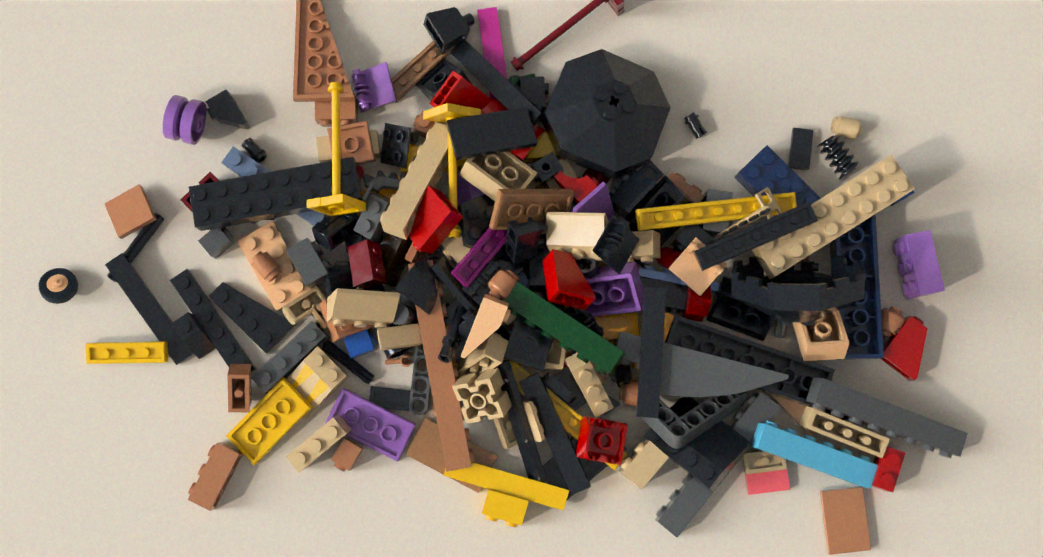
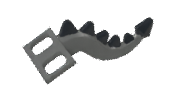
M378 170L376 178L364 174V186L367 188V191L362 201L367 202L372 191L379 193L382 189L398 190L399 183L406 176V173L402 172L400 179H398L395 172H392L387 177L381 170Z

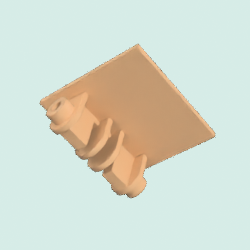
M695 237L668 269L701 296L728 264L723 262L702 271L693 252L705 247V245Z

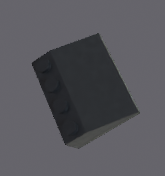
M681 397L670 409L680 418L698 406L699 403L691 397ZM722 420L679 449L670 447L652 428L644 436L646 440L651 441L670 460L712 493L752 444Z

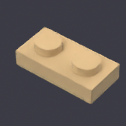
M764 451L748 452L742 456L744 474L787 469L786 459Z

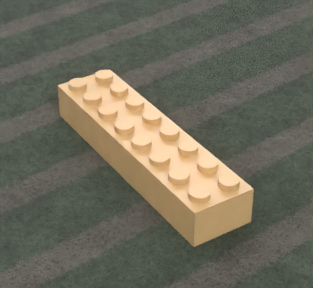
M891 154L811 204L818 219L817 222L751 251L769 279H772L915 190V188Z

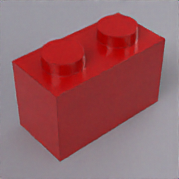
M887 446L883 458L875 456L873 463L878 465L872 487L886 492H894L905 452Z

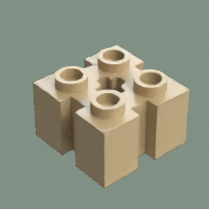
M499 368L483 371L479 377L476 373L461 375L452 386L457 400H463L464 405L461 411L466 424L482 421L486 415L489 420L504 417L512 407L507 391L501 390L504 382Z

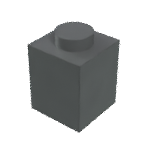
M226 227L223 229H212L198 240L208 254L215 259L235 244L231 240L233 235Z

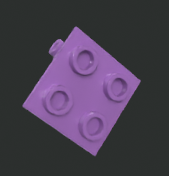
M387 62L360 71V69L352 71L353 74L351 76L361 113L396 101Z

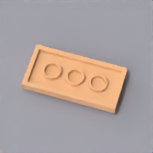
M273 221L237 240L250 265L253 262V256L261 251L262 253L268 252L280 266L279 269L282 272L271 282H268L267 279L264 280L252 267L276 311L281 310L283 306L310 290L305 285L286 251L288 246Z

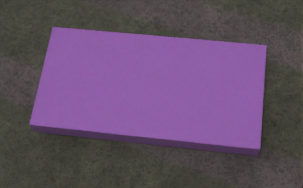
M344 387L325 422L326 424L333 417L340 414L352 429L346 436L397 462L417 425Z

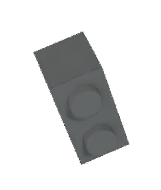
M371 193L366 202V211H362L354 231L370 240H380L384 232L380 218L382 213L388 209L390 199L379 193Z

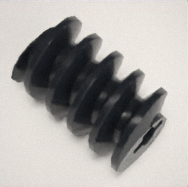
M840 134L831 136L817 146V148L823 146V149L820 151L821 154L828 153L825 157L826 161L833 160L829 166H837L834 173H842L838 178L839 180L854 171L859 164L858 161L851 162L854 154L846 155L850 150L849 148L842 149L845 141L837 142L841 137Z

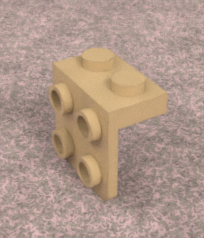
M522 401L534 440L541 442L545 437L543 434L544 429L537 415V408L532 401ZM508 412L504 417L493 419L503 449H509L517 445Z

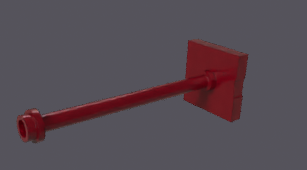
M593 0L518 59L513 57L510 63L517 72L520 69L523 70V64L603 2L608 3L618 16L624 12V0Z

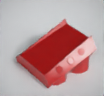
M584 416L580 421L577 449L575 450L577 458L621 465L628 424Z

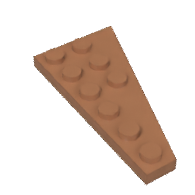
M296 0L294 102L332 101V93L328 92L329 84L332 82L342 83L344 92L340 93V101H355L321 1Z

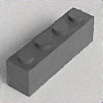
M311 321L255 373L251 379L264 393H268L282 378H287L317 346L320 347L330 337L316 322Z

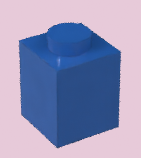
M368 330L344 338L350 357L353 359L375 351V345L378 344L374 333L370 334Z

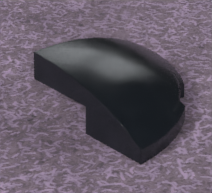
M421 256L395 289L428 315L435 306L438 293L435 283L436 276L429 263Z

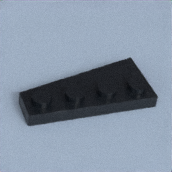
M224 282L208 296L265 353H268L295 326L286 318Z

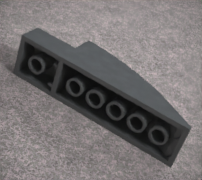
M621 331L618 334L616 347L624 351L626 355L620 364L630 365L631 362L637 364L636 368H639L641 336ZM663 342L660 395L709 397L738 394L787 380L789 375Z

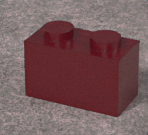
M364 240L347 247L353 287L369 289L386 282L380 243Z

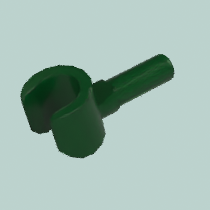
M532 73L525 76L512 75L509 81L519 87L520 77H535V74Z

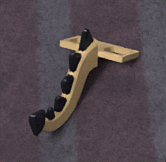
M769 187L755 194L761 208H758L750 215L720 232L712 241H719L725 235L765 216L768 219L772 218L771 212L773 210H776L778 215L781 214L782 211ZM766 192L770 203H764L761 193Z

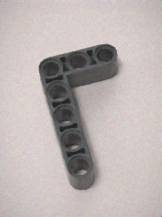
M748 391L738 394L711 396L680 418L659 399L658 418H641L670 447L679 449L742 407Z

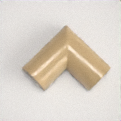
M318 286L310 289L282 308L285 317L292 325H295L311 314L323 331L328 329L319 304L326 297Z

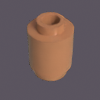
M260 251L253 256L251 265L264 280L267 279L268 282H271L282 272L279 269L280 266L268 252L262 253Z

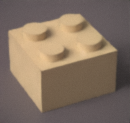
M640 440L633 448L635 453L631 457H625L622 464L619 465L621 467L619 472L641 490L669 458L649 440L644 442Z

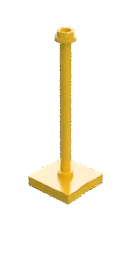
M332 82L329 84L330 87H328V92L332 93V196L308 199L307 208L328 216H337L366 211V202L341 194L340 93L344 92L342 83Z
M446 103L424 111L423 120L446 123V120L480 115L481 109ZM448 133L449 200L457 209V160ZM457 225L447 238H460L461 230L458 229Z

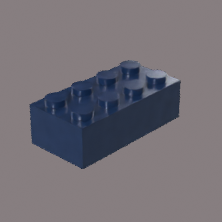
M768 145L734 177L753 197L769 187L772 195L795 192L797 207L807 202H810L811 205L821 199ZM766 192L761 193V196L767 195Z

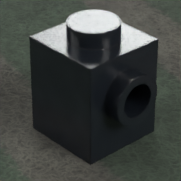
M553 152L533 163L531 167L537 172L534 178L535 182L540 181L541 185L554 179V176L560 171L563 173V167Z

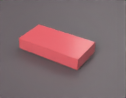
M787 469L745 474L748 495L790 490Z

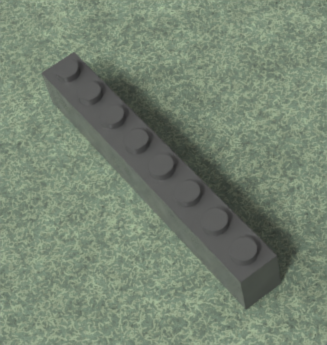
M813 377L806 399L807 402L813 404L812 408L825 411V409L831 410V415L839 418L847 416L850 418V422L862 425V422L868 424V429L880 432V429L886 431L885 435L897 439L898 436L903 437V442L916 445V443L922 444V449L931 452L934 449L938 450V455L946 458H951L952 455L961 457L968 434L824 378Z
M763 392L753 393L747 399L748 405L744 410L740 409L733 417L735 421L730 426L750 442H752L757 424H765L766 421H771L781 409L779 405ZM689 474L682 480L684 485L680 490L675 489L669 497L671 501L667 506H661L656 513L658 517L655 520L675 537L681 534L713 494Z

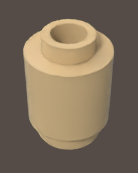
M834 116L830 127V132L834 133V135L840 134L841 137L855 139L856 136H860L862 131V125L859 120L844 116Z

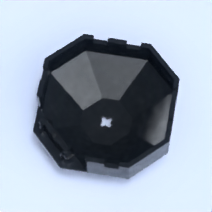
M600 49L565 62L541 121L557 157L564 160L566 158L577 162L576 165L590 171L592 169L603 173L602 176L611 179L644 166L649 162L654 154L671 107L654 71ZM611 97L619 100L617 107L609 104Z
M832 255L831 276L814 272L819 271V263L801 261V271L794 270L793 265L776 277L769 279L767 275H764V270L756 257L752 256L749 257L748 264L743 265V260L733 262L731 272L732 297L780 320L782 325H790L793 322L813 325L815 320H819L864 299V265L862 261L858 260L853 261V265L847 264L846 257Z

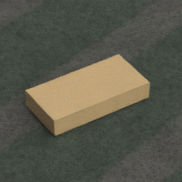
M419 324L377 329L380 351L422 344Z

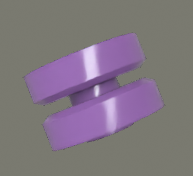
M179 95L172 96L166 106L163 118L164 137L175 141L181 138L184 143L197 144L203 134L206 123V104L195 99L188 101L186 97Z

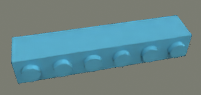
M766 421L765 424H757L751 447L855 485L871 489L878 465L871 463V458L859 455L857 458L852 456L853 452L841 448L838 451L834 449L835 445L822 441V444L815 442L816 438L805 434L803 437L797 436V431L786 427L785 430L778 429V424Z

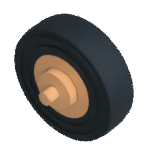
M55 268L42 275L38 287L41 296L46 301L53 304H61L71 300L76 295L78 281L75 275L68 269Z

